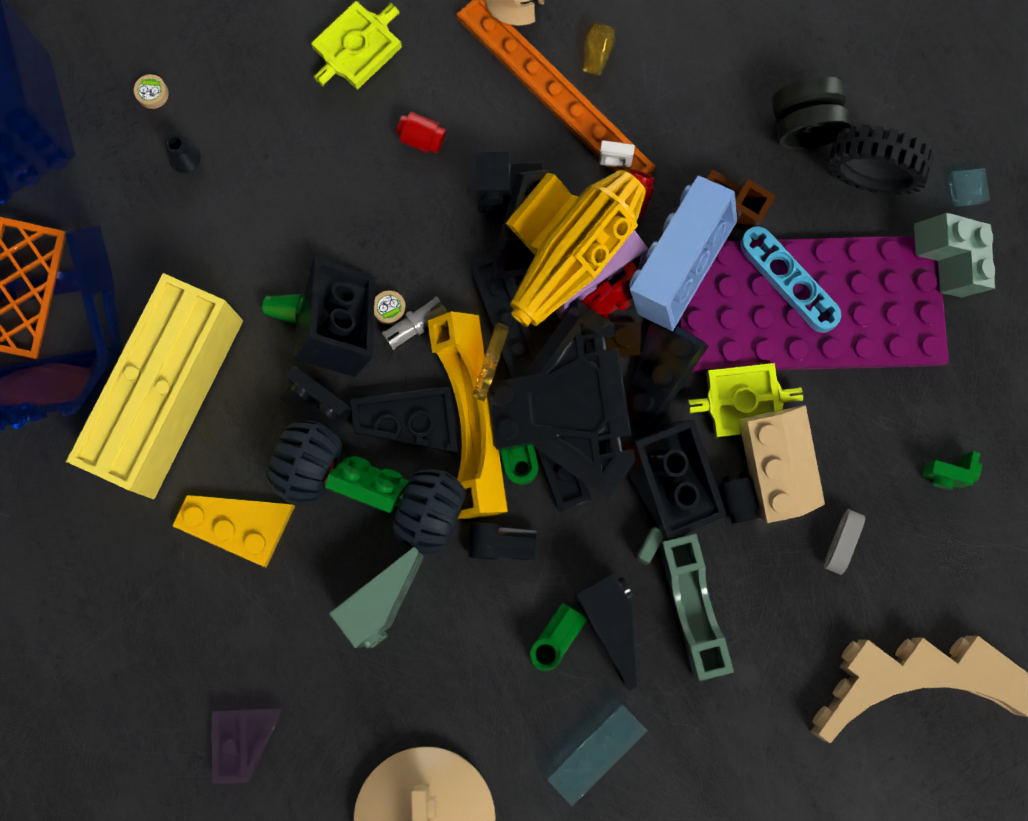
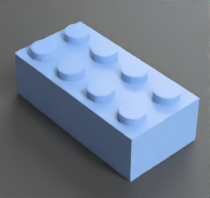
M697 176L692 186L687 185L680 198L679 208L675 214L671 213L665 221L663 235L658 242L654 241L651 244L642 270L638 269L631 278L629 288L638 315L671 331L674 330L737 222L735 191L701 176Z

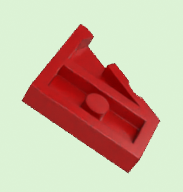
M633 262L628 263L623 267L626 276L613 285L609 281H605L581 302L605 318L617 309L625 310L634 304L629 284L633 274L638 269Z

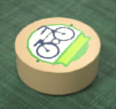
M156 75L142 76L134 86V95L145 108H159L168 99V88L164 81Z
M384 291L375 297L374 315L379 322L385 325H395L404 318L406 304L399 293Z

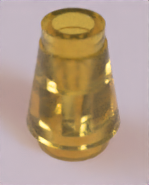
M592 24L590 30L586 31L583 68L585 72L593 75L602 74V70L617 40L614 37L615 30L612 27L603 24Z

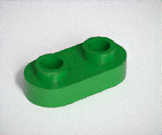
M533 445L500 451L505 473L511 482L517 485H526L536 478L539 467ZM517 464H527L528 471L525 474H518L515 470Z

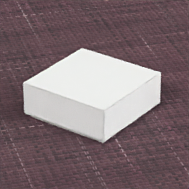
M602 140L599 164L631 168L635 145Z

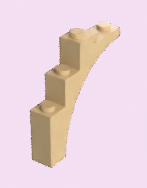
M979 636L959 638L950 649L951 658L924 638L905 640L896 651L897 660H894L869 640H858L857 643L852 641L844 650L841 656L844 661L840 665V668L849 674L850 677L849 679L843 678L837 684L833 691V695L836 697L829 707L823 706L817 712L812 721L815 726L811 732L822 741L831 743L851 720L870 706L895 694L920 688L948 687L965 690L992 700L1014 715L1028 717V673Z

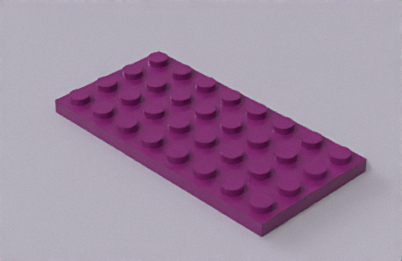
M915 236L778 240L839 306L841 310L840 322L829 332H816L805 322L744 256L740 247L741 241H725L678 321L679 328L701 339L709 346L691 373L775 363L776 370L945 366L949 363L943 293H940L938 261L916 256ZM752 240L750 247L753 249L757 246L761 248L763 240ZM770 249L768 253L765 252L761 260L765 262L774 251ZM779 259L771 261L770 269L774 274L780 276L787 273L788 267L784 261ZM796 284L793 286V294L796 298L800 300L810 298V290L806 285ZM816 297L806 308L810 311L820 300ZM827 310L823 313L820 312L818 320L821 323L825 320L829 321L828 318L831 316V313Z

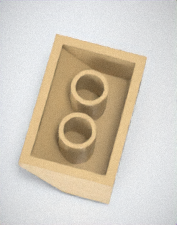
M806 405L738 419L749 476L752 478L759 509L756 510L759 519L766 523L800 517L825 505Z

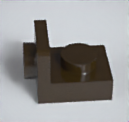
M612 322L615 325L616 336L606 338L608 350L618 348L619 357L640 358L641 323Z

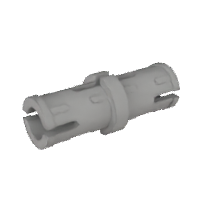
M437 296L415 312H407L405 314L406 318L382 332V335L393 350L415 334L419 336L425 332L424 328L428 326V320L448 313L444 305L440 304L441 301Z

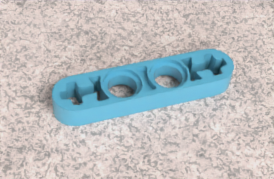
M759 226L748 229L740 243L744 256L812 329L820 333L833 330L841 319L839 306L767 229ZM751 237L754 240L758 238L763 240L761 248L758 246L754 249L750 247ZM772 249L774 252L763 262L761 258L765 252L768 253ZM777 259L784 261L788 267L787 273L780 276L774 274L770 269L771 261ZM796 284L806 285L810 290V298L806 300L796 298L793 294V286ZM817 297L820 301L809 311L806 307ZM829 311L831 313V316L828 318L829 321L825 320L821 323L818 320L820 312Z

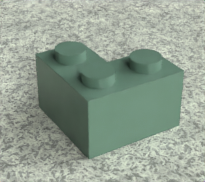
M944 213L914 224L916 256L938 261L940 293L962 298L995 289L991 224L950 213Z

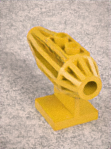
M619 170L588 186L578 197L572 195L555 174L547 172L506 222L507 226L535 255L510 303L514 309L511 315L518 322L526 327L530 323L537 326L598 276L638 226L637 220L646 193L644 186L638 179L624 170Z

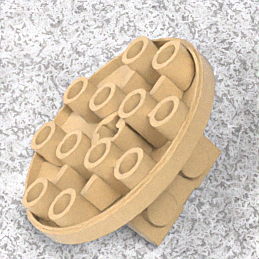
M430 746L405 749L390 756L378 765L363 784L354 811V821H495L496 818L493 797L480 772L462 756L443 748Z

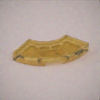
M498 323L495 326L472 395L475 399L485 402L509 331V326Z

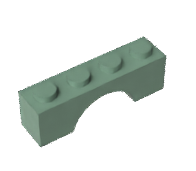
M697 534L660 543L659 550L694 680L702 681L733 673L734 670L725 637L718 626L709 598L705 575L706 567Z

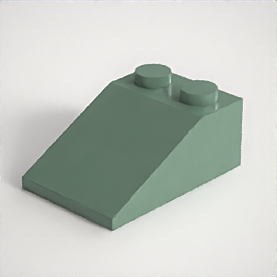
M415 546L329 613L355 648L365 646L367 649L370 647L374 648L388 636L385 630L392 625L424 558V555Z

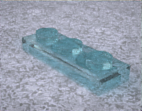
M621 704L547 780L573 806L647 730Z

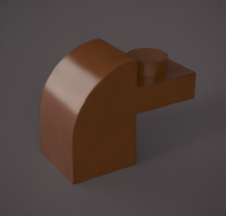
M713 169L705 178L735 191L737 222L734 228L748 230L760 225L776 195L750 179H747L739 186Z

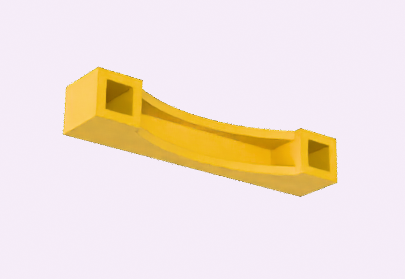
M451 311L428 320L432 353H437L448 374L460 417L462 450L457 479L464 487L466 496L458 519L484 518L508 512L499 450H496L487 388L489 381L479 315Z

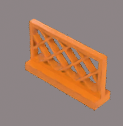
M0 217V246L4 249V252L0 254V261L9 257L18 270L4 280H0V288L10 301V304L0 309V316L14 308L24 322L8 333L0 322V331L3 334L0 337V343L7 340L11 346L0 345V352L38 360L67 235L66 231ZM5 226L19 229L25 240L8 249L2 240ZM25 230L35 232V234L29 237ZM43 235L57 237L54 250L44 256L40 254L33 241ZM29 244L39 259L21 268L12 254ZM52 258L51 265L49 267L46 261ZM43 264L49 273L47 282L35 288L25 273ZM22 276L31 291L14 300L5 285ZM45 289L44 296L42 299L39 295V292ZM35 295L41 304L40 313L27 320L18 305ZM38 321L35 331L31 324ZM28 328L34 337L31 351L17 348L11 337Z

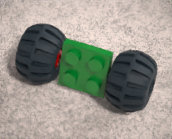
M309 420L291 423L284 430L276 444L267 470V483L278 497L290 504L310 505L321 500L327 489H330L388 513L397 506L398 509L392 530L395 538L401 545L409 550L415 546L421 554L426 555L437 554L445 549L458 522V516L461 513L460 510L466 496V491L457 478L443 470L426 469L416 472L409 482L403 479L402 475L397 471L391 469L380 470L370 466V462L366 459L356 456L346 457L338 465L342 452L341 440L333 430L323 423Z

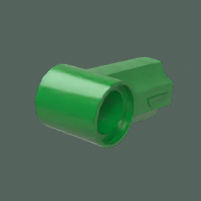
M562 603L530 650L532 665L540 671L554 669L560 663L561 658L587 619ZM542 645L550 646L555 652V659L549 665H543L536 659V650Z

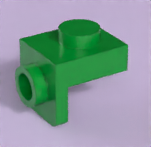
M971 451L964 454L960 467L938 460L925 464L922 477L933 480L932 485L942 489L952 490L953 486L962 489L971 486L978 480L981 474L980 453Z

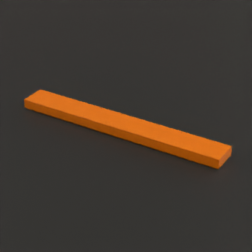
M472 0L456 14L457 20L597 158L600 157L602 140L633 144L512 25L500 22L488 10L485 0ZM636 146L634 147L631 168L607 166L613 173L619 170L629 173L630 169H634L649 175L656 168Z

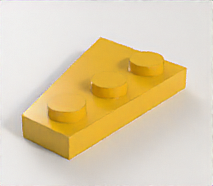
M187 495L172 526L267 568L295 505Z

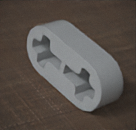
M850 509L845 511L824 563L825 569L839 575L845 572L865 523L864 515Z

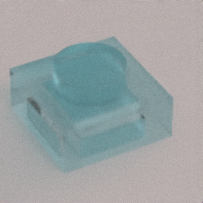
M985 168L954 171L948 176L954 207L985 204L990 200Z

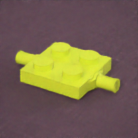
M355 1L311 43L313 49L326 62V65L313 76L314 79L321 86H324L330 78L337 74L344 77L358 90L402 48L401 41L387 27V24L399 15L398 9L392 3H389L379 15L367 11Z
M775 363L708 370L706 372L708 383L707 398L688 399L687 406L701 405L689 407V414L709 412L713 422L715 438L741 435L738 419L782 410L786 402L803 401V395L790 396L800 394L803 391L801 387L782 389L777 380Z

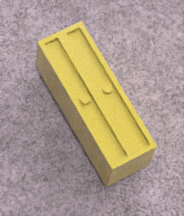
M163 273L66 462L129 491L155 499L243 323L241 317L225 300Z

